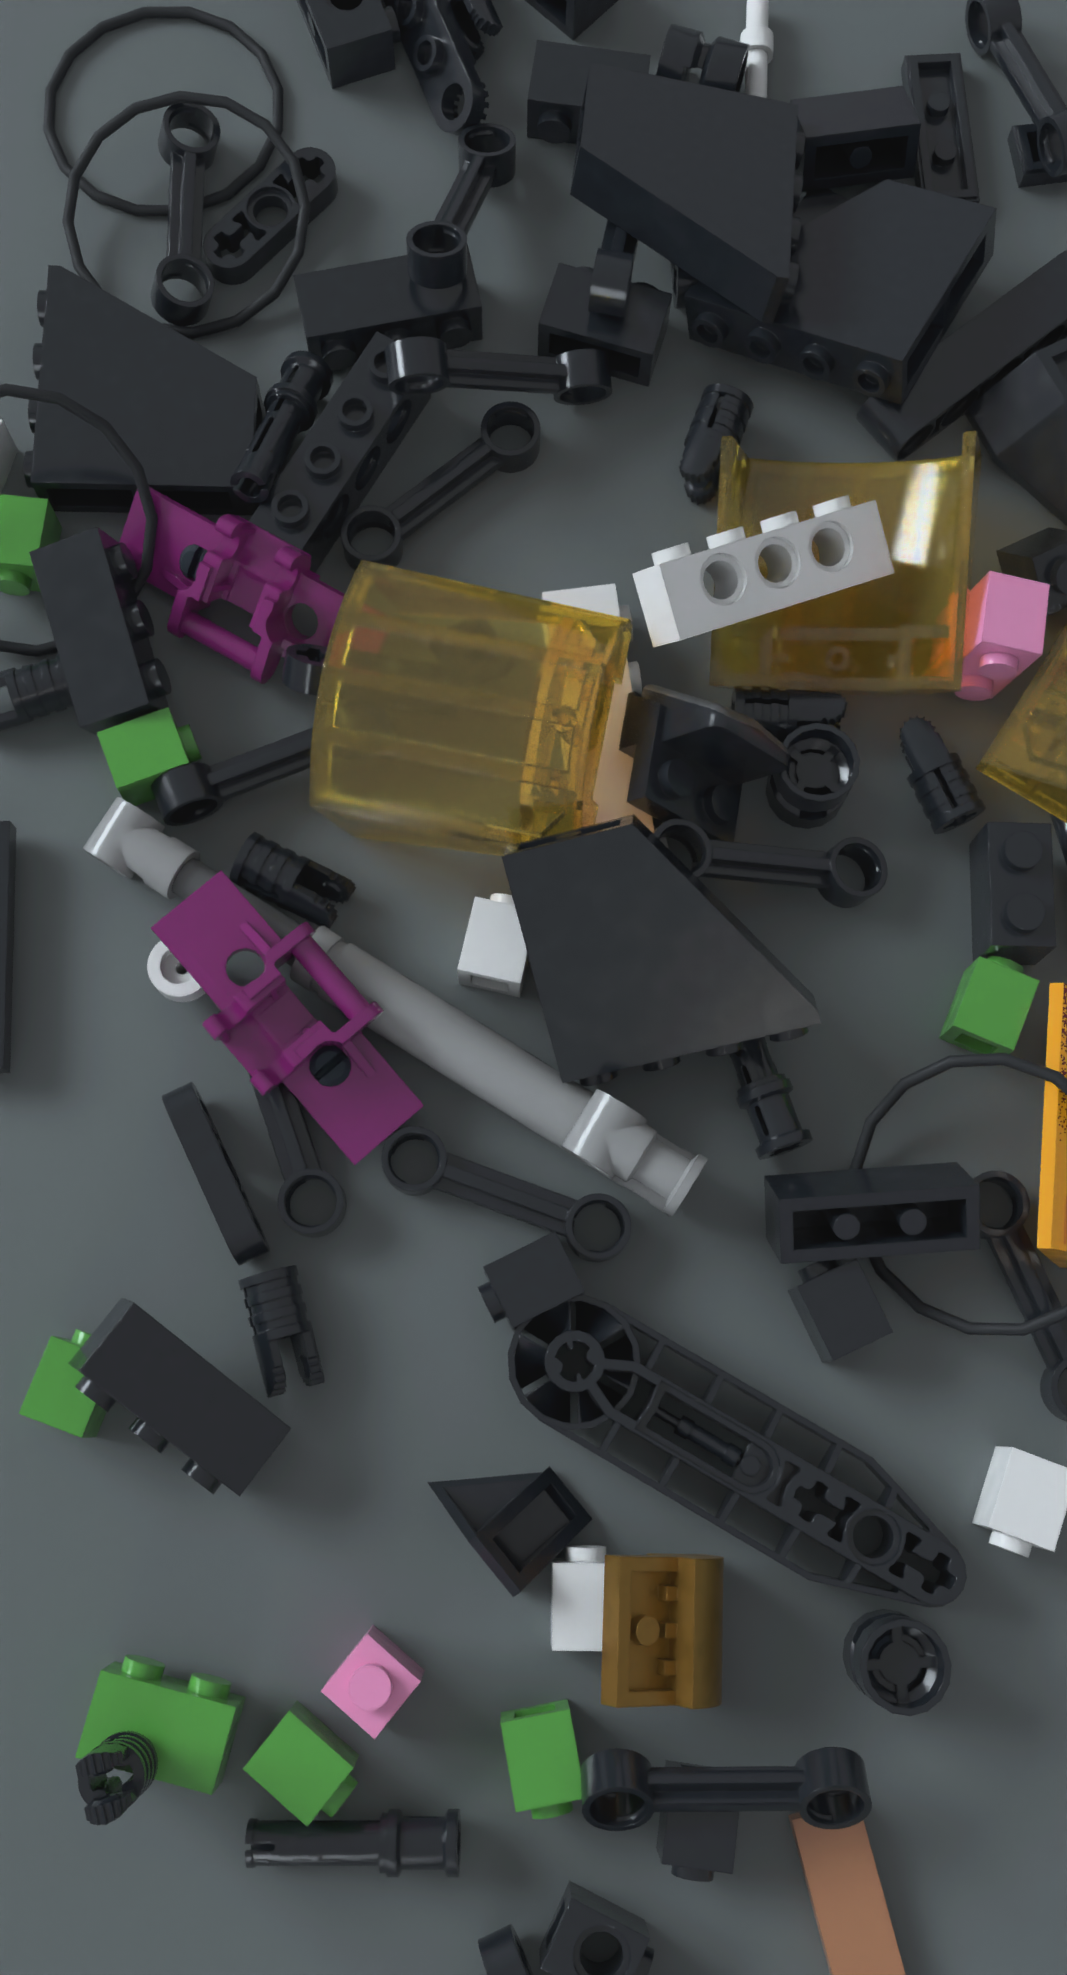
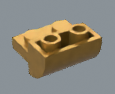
M647 1553V1555H605L601 1670L602 1705L615 1708L680 1706L688 1709H706L722 1704L724 1557L708 1554Z

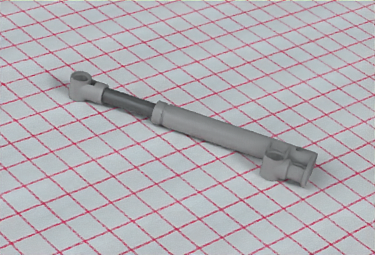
M118 796L82 848L94 858L130 880L136 874L143 879L146 886L167 899L179 896L185 900L218 873L200 862L199 851L176 837L170 838L162 833L165 826ZM232 882L281 939L301 925ZM320 926L315 930L316 932L312 938L368 1003L371 1004L373 1001H376L384 1010L367 1028L618 1185L625 1186L649 1201L650 1205L666 1215L672 1217L706 1164L707 1157L700 1153L695 1156L657 1134V1130L647 1125L648 1120L609 1094L599 1089H596L593 1093L576 1081L562 1083L560 1072L355 944H347L344 937L326 926ZM294 956L286 962V964L291 966L289 977L292 981L308 991H316L319 998L339 1009Z

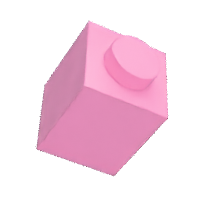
M372 1625L329 1678L321 1692L375 1740L421 1682L425 1670L377 1627Z

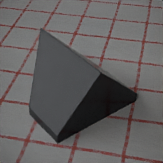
M550 1466L543 1472L427 1482L467 1541L512 1597L519 1594L592 1520V1517Z

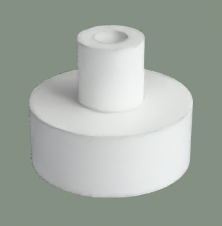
M162 941L158 942L152 949L147 962L149 978L157 990L166 998L176 1002H189L203 996L205 991L188 972L183 974L187 970Z

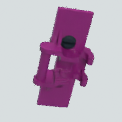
M149 487L158 522L153 569L146 582L175 597L167 623V631L178 638H183L185 635L250 670V677L261 684L269 681L279 664L281 656L285 658L287 647L294 644H313L382 655L395 621L320 581L321 576L310 570L312 555L238 515L225 514L218 519L217 523H214ZM138 489L119 542L125 543L134 558L137 572L142 562L146 517ZM221 598L253 614L249 627L252 628L253 632L260 635L259 647L199 615L198 611L210 607L212 601ZM297 603L308 605L317 615L318 627L313 636L301 634L293 624L292 613Z
M221 870L151 927V930L221 1011L217 1015L214 1013L202 1024L203 1028L215 1041H222L252 1076L249 1081L262 1096L269 1094L283 1083L354 1166L424 1106L361 1032L384 1010L376 1001H373L371 1004L368 1003L312 938L316 931L307 921L281 939ZM249 951L257 954L262 959L265 968L257 979L243 987L236 985L229 979L226 967L233 955L238 952ZM293 956L349 1019V1022L338 1031L331 1032L321 1020L317 1021L286 985V979L278 969Z

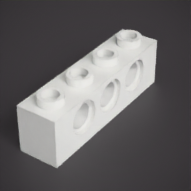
M849 495L812 506L815 518L799 522L795 510L760 521L762 534L746 538L743 526L706 537L709 549L691 554L687 542L652 553L654 566L635 572L632 575L653 648L681 641L895 573L876 500L851 506ZM812 540L819 549V562L815 559L812 552ZM759 555L766 562L768 568L767 579L762 576L759 570ZM705 571L714 580L715 592L713 597L704 586L703 577Z

